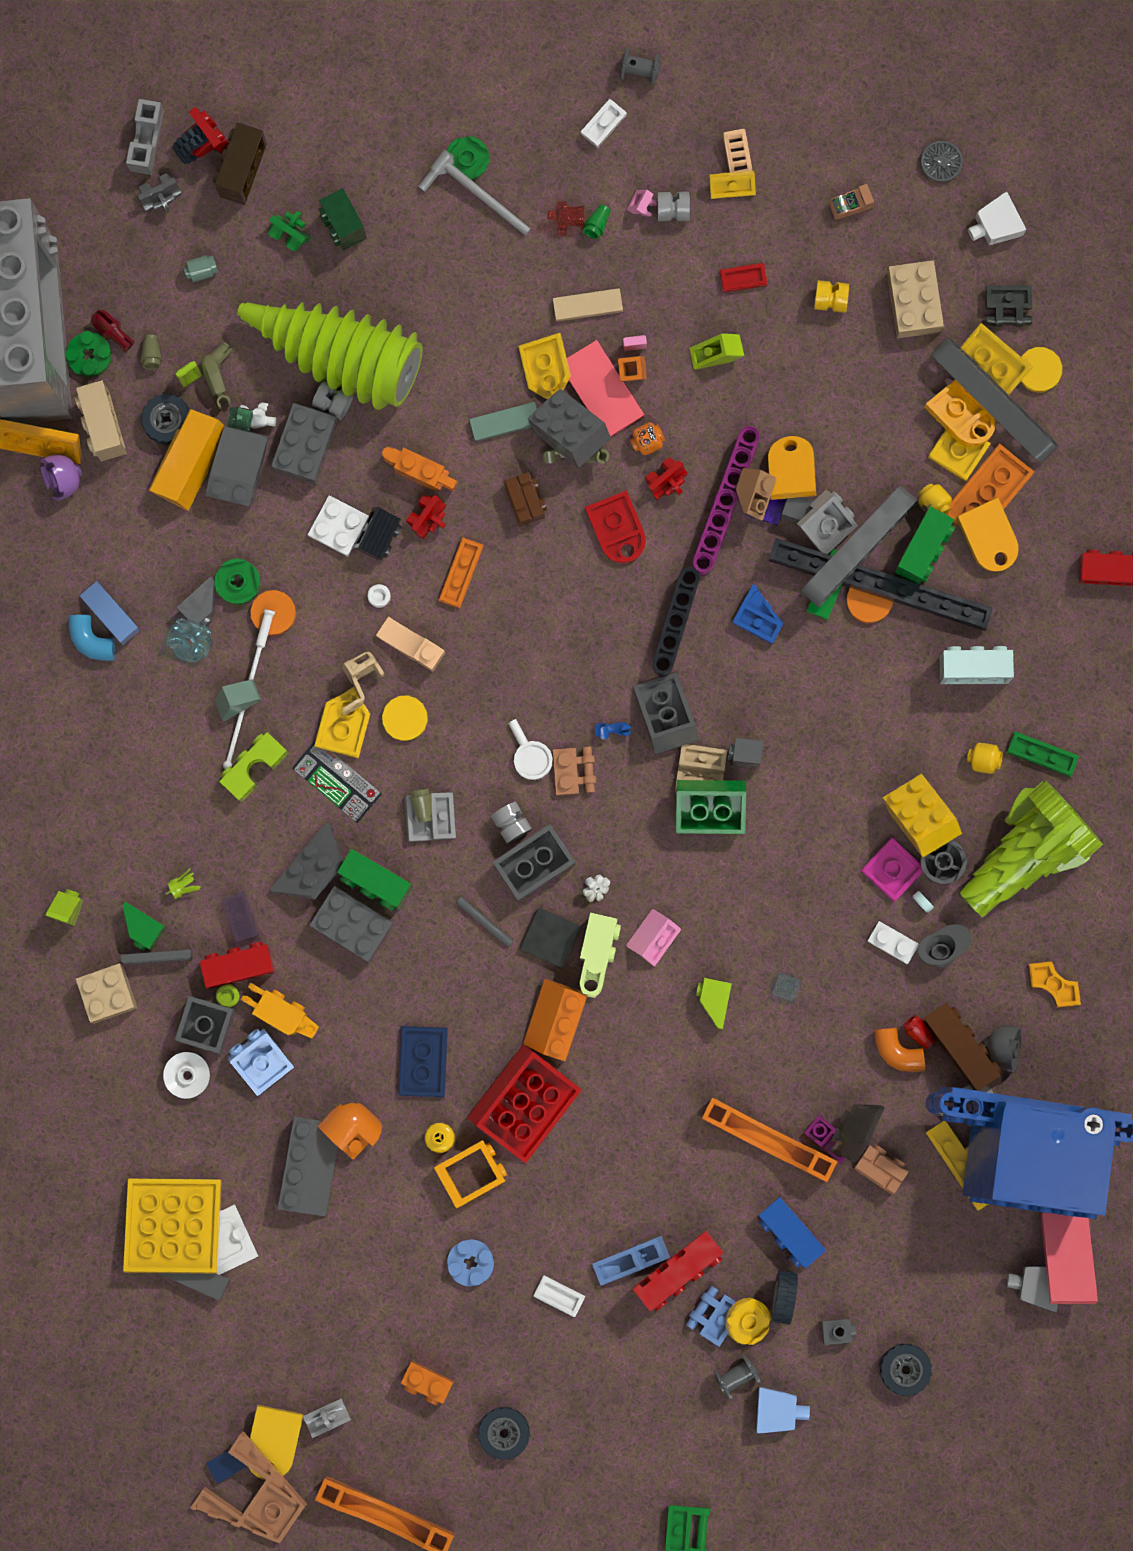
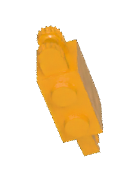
M250 983L248 986L250 990L262 995L259 1003L254 1002L248 996L243 995L241 998L242 1001L255 1008L252 1013L253 1015L289 1036L300 1033L313 1039L319 1026L307 1017L308 1014L303 1012L304 1006L295 1001L289 1004L283 1000L285 995L275 989L272 992L264 991Z

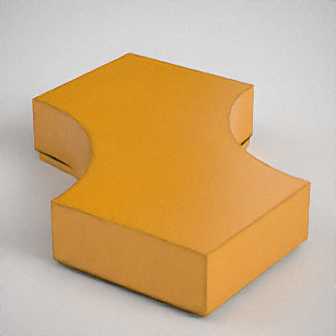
M1052 961L1028 964L1031 987H1038L1049 992L1054 998L1057 1008L1081 1005L1078 982L1065 980L1058 975Z

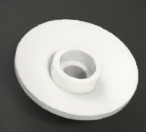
M182 1052L176 1054L167 1062L163 1078L167 1089L173 1095L180 1098H193L206 1089L210 1079V1071L202 1057L195 1053ZM186 1071H190L192 1074L189 1080L183 1077Z

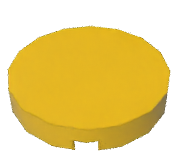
M1035 347L1029 349L1021 356L1033 366L1021 381L1026 389L1032 392L1043 393L1058 384L1062 376V363L1054 351L1045 347Z
M398 696L392 699L385 706L382 714L383 725L387 733L400 741L418 738L425 731L428 723L427 711L424 705L417 698L411 696Z
M743 1298L735 1302L728 1310L725 1318V1327L728 1335L737 1343L752 1345L761 1341L768 1333L771 1315L768 1308L761 1301L753 1298Z

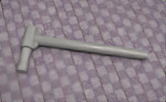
M444 149L431 166L430 172L420 183L419 188L426 192L438 175L448 172L526 236L531 228L453 166L454 156Z

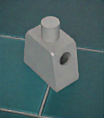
M1023 1266L1021 1276L1008 1274L1006 1287L1018 1289V1299L1057 1312L1058 1304H1050L1046 1266Z

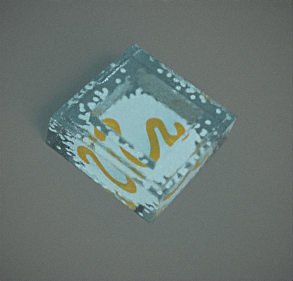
M779 973L772 995L794 1002L801 980Z

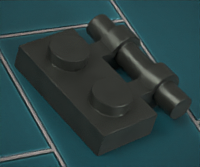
M986 286V310H995V316H986V325H995V327H1002V325H1015V327L1032 325V316H1023V310L1032 309V286ZM1003 310H1015V316H1003Z

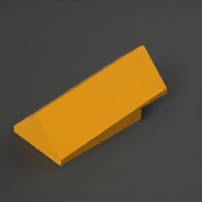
M189 409L181 429H177L148 491L189 511L214 462L225 425L218 419Z

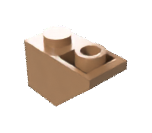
M742 469L736 491L745 514L763 521L776 477L762 470Z

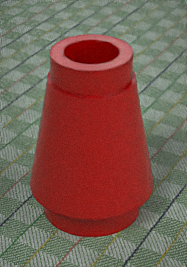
M914 1015L902 1026L905 1029V1033L924 1047L925 1050L936 1042L922 1017L919 1018L917 1015Z

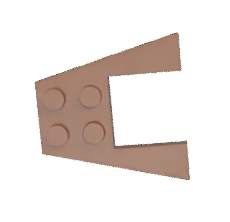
M242 1431L228 1453L266 1479L245 1512L242 1513L204 1487L190 1508L195 1511L196 1509L208 1513V1516L231 1522V1525L244 1527L251 1530L254 1534L280 1543L307 1503L245 1432Z

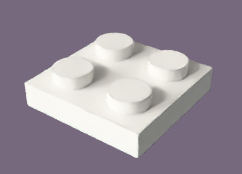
M329 495L308 536L348 557L363 529L368 515Z

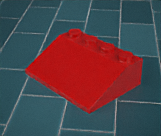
M523 1044L467 1119L524 1163H527L582 1089Z

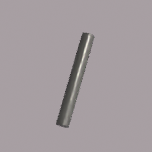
M462 896L458 899L456 904L509 948L514 940Z

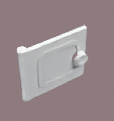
M235 1205L220 1211L219 1275L258 1257Z

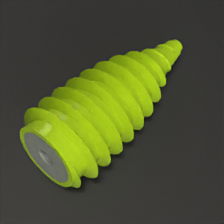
M248 302L245 304L241 303L238 308L237 315L240 316V319L259 330L264 338H270L276 351L285 349V358L288 363H294L298 360L299 369L302 373H308L312 370L313 377L317 382H322L327 378L328 386L332 390L342 386V391L346 397L357 393L358 400L362 404L372 399L373 407L376 410H381L388 404L395 407L400 406L415 382L421 364L423 347L420 342H417L416 332L412 333L409 338L403 337L401 325H397L392 332L387 331L385 319L381 320L374 327L371 326L370 314L365 315L360 322L355 321L354 310H350L344 318L339 317L338 306H334L328 314H322L321 303H318L312 311H305L303 302L299 304L297 309H287L286 304L280 308L271 307L269 304L264 306Z

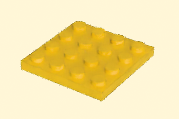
M128 1179L123 1272L218 1274L222 1181L210 1179Z

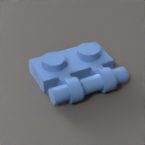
M710 1286L707 1292H703L700 1298L702 1300L695 1311L692 1310L689 1314L690 1319L686 1325L694 1330L698 1322L701 1323L704 1327L699 1334L720 1347L728 1334L725 1327V1318L728 1310L736 1301L725 1294L720 1302L717 1301L714 1297L718 1289ZM712 1305L715 1307V1310L710 1318L706 1319L703 1317V1314L708 1306Z

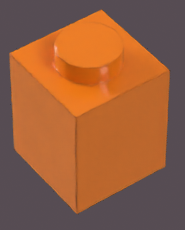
M638 356L618 359L620 381L627 382L647 379L645 357Z

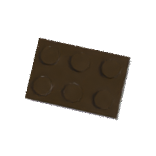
M237 122L235 129L232 128L229 133L228 141L230 144L228 149H224L221 162L223 163L221 169L216 171L213 183H215L220 198L246 205L267 142L263 130Z

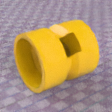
M818 280L814 310L827 311L829 308H832L833 312L846 313L849 283L837 282L835 285H832L830 281Z

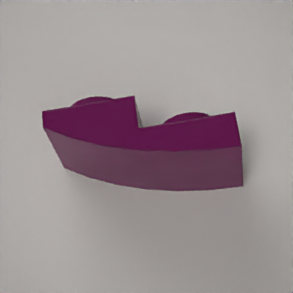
M820 1115L804 1132L841 1165L856 1148L852 1142L839 1133L837 1129Z

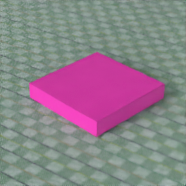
M892 837L865 865L861 872L895 902L922 873L920 862Z

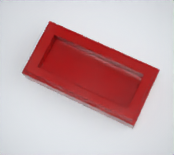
M764 263L721 269L719 271L723 293L768 286Z

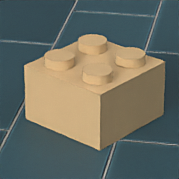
M122 964L76 978L90 1023L95 1024L138 1009Z

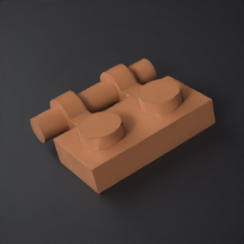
M583 747V756L576 757V748L553 749L556 796L579 794L578 785H585L586 793H595L594 784L597 782L596 776L593 773L595 756L592 755V747ZM584 764V777H578L577 765Z

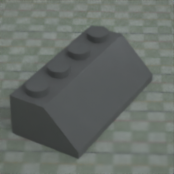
M294 1116L278 1209L326 1216L338 1146L317 1127L322 1121Z

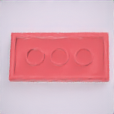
M597 340L567 358L571 374L570 384L586 409L605 422L610 437L645 416L625 383L620 381L618 372Z
M1042 1213L1041 1226L1050 1304H1096L1098 1298L1089 1218Z

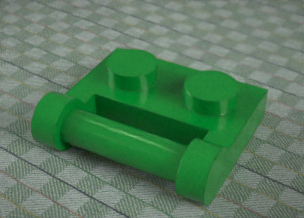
M669 1505L665 1551H708L706 1548V1534L711 1508ZM692 1515H699L696 1547H689Z

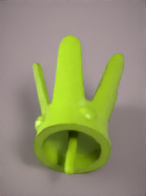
M190 868L179 878H175L168 883L170 891L166 892V895L172 893L174 898L177 899L183 894L200 890V886L185 887L194 880L191 877L194 873L185 876L190 871Z

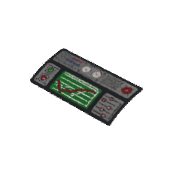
M315 740L292 769L358 823L382 794L334 753L314 747Z

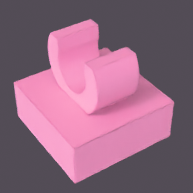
M636 190L626 210L632 214L651 216L652 214L647 211L648 204L650 206L657 205L656 201L652 199L654 194L648 190Z

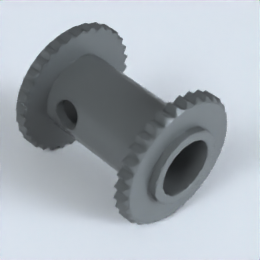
M627 48L621 62V79L624 80L625 74L628 73L652 78L651 85H655L661 65L660 54H657L656 60L631 56L629 55L630 48Z
M742 1354L745 1361L727 1373L719 1376L717 1370L714 1371L717 1383L724 1395H727L730 1400L733 1399L730 1392L735 1388L740 1387L753 1378L756 1379L758 1384L761 1381L756 1368L745 1354Z

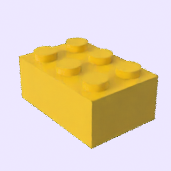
M922 774L883 797L888 812L922 857L927 856L962 834L956 817Z

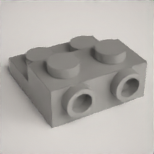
M825 490L810 504L812 510L797 523L819 552L825 554L834 549L858 526L853 520L855 517L854 513L847 506L844 508L841 505L843 500L835 491L830 493Z

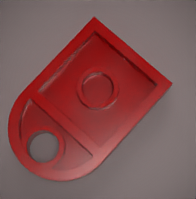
M627 490L585 507L601 549L607 558L616 563L626 564L635 561L641 556L645 548L646 537ZM625 545H630L633 547L634 553L630 557H625L621 554V548Z

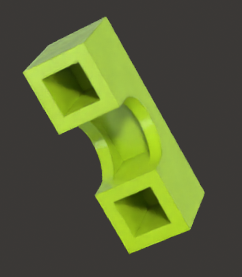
M268 732L265 735L261 733L252 742L254 746L248 752L245 750L236 759L238 763L233 768L228 767L221 774L222 779L219 782L241 803L257 787L249 777L251 766L257 762H264L274 769L289 754Z

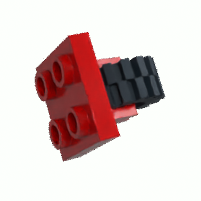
M194 107L189 113L196 123L181 135V138H177V142H174L172 149L184 164L196 161L214 149L222 155L224 149H228L227 146L230 144L218 128L214 129L217 127V124L205 110L201 112L197 107Z

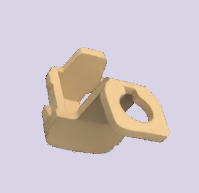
M364 652L343 663V670L351 684H353L359 699L342 708V716H346L364 704L365 697L357 680L373 670L377 672L380 678L384 676L383 670L370 652ZM367 656L368 660L360 664L356 663Z

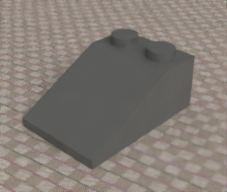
M224 426L210 472L206 496L250 507L255 502L269 437Z
M677 672L633 686L655 754L699 741L696 724Z

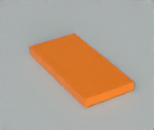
M999 444L952 500L949 506L951 510L946 515L954 519L953 523L960 528L956 516L994 498H999L1004 510L1035 471Z

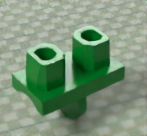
M287 211L284 217L289 222L279 215L276 217L274 215L271 216L269 222L272 224L268 235L280 240L284 232L288 233L290 237L285 245L291 250L298 251L303 243H308L311 239L310 235L296 227L299 226L304 229L306 223L301 220L303 214L300 211H297L294 215Z

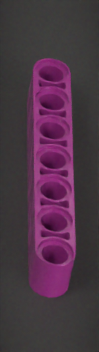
M746 426L740 431L693 560V568L698 571L699 576H706L711 573L739 498L736 491L737 484H730L728 477L734 475L740 478L742 469L750 468L757 449L760 434L753 426ZM745 434H752L755 437V441L747 443L744 441L743 436ZM738 455H744L748 461L744 464H739L735 458ZM724 496L730 497L732 504L724 506L721 504L720 499ZM720 517L724 520L725 524L722 527H716L712 520ZM712 538L716 540L717 545L714 548H708L704 543L705 540ZM705 559L709 562V567L700 569L697 566V562Z

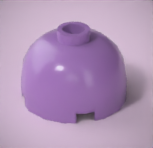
M60 454L51 455L40 460V462L44 463V466L40 467L47 489L49 487L53 488L55 496H52L54 500L60 501L76 492L80 483L79 477L82 476L80 466L77 463L74 464L70 458Z

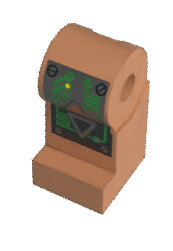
M865 184L859 186L856 190L834 197L828 204L834 219L838 220L873 208L874 200L868 185Z

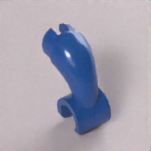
M617 722L609 725L607 723H598L595 725V735L597 737L600 736L601 739H607L609 733L628 736L631 734L629 730L631 726L626 722Z

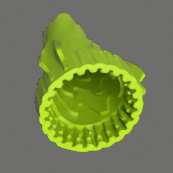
M1042 781L1035 788H1024L1020 792L1005 819L1009 826L1015 825L1016 827L1001 839L1002 844L987 856L984 864L973 874L975 877L966 884L960 894L983 918L1000 902L1011 898L1022 888L1026 890L1042 875L1047 877L1050 873L1056 874L1086 863L1103 843L1065 799L1047 781Z

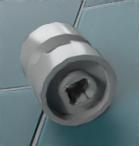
M658 192V222L671 221L672 218H675L677 221H690L689 192H676L675 195H672L671 192Z
M324 380L314 396L312 407L322 412L328 410L329 415L336 416L341 421L352 403L353 396L346 397L342 389H330L327 381Z
M516 801L491 815L497 828H502L501 835L507 844L516 841L532 830L526 818H521L522 811Z

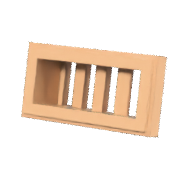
M745 129L724 132L723 143L729 172L752 171ZM741 139L739 142L729 143L731 140ZM743 147L742 151L731 152V149ZM744 156H745V160L734 161V162H733V160H732L733 158H739V157H744ZM747 166V169L734 171V167Z

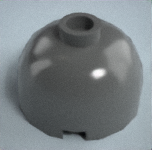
M951 840L927 856H921V870L926 878L933 883L941 885L951 884L958 880L965 872L967 858L961 845Z
M1004 1025L997 1027L992 1031L990 1038H986L984 1041V1047L989 1053L988 1059L991 1063L995 1061L1003 1071L1015 1072L1017 1070L1020 1059L1016 1058L1019 1048L1021 1049L1022 1030L1018 1026Z

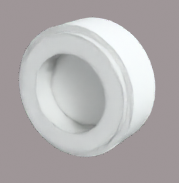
M377 584L369 589L368 600L372 606L382 608L389 603L391 595L386 586Z

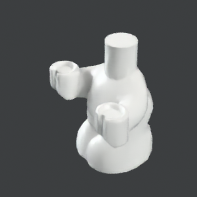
M262 402L254 410L241 405L238 409L237 426L238 428L249 426L253 429L265 427L266 425L276 426V417L265 415L268 403Z

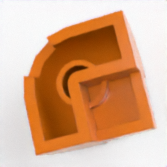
M359 1102L338 1105L317 1126L353 1160L368 1144L374 1146L382 1132L381 1121Z

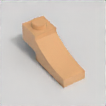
M390 617L386 619L376 634V637L432 672L445 655L443 649Z

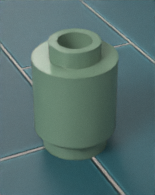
M204 255L186 261L187 266L183 267L187 280L192 279L193 283L214 277L213 274L218 273L213 255L209 257Z

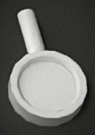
M516 719L509 722L508 724L520 745L514 756L516 771L528 780H538L545 777L552 768L553 758L550 750L540 742H528Z

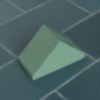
M247 680L223 686L214 702L222 721L225 722L261 701V697L254 681Z

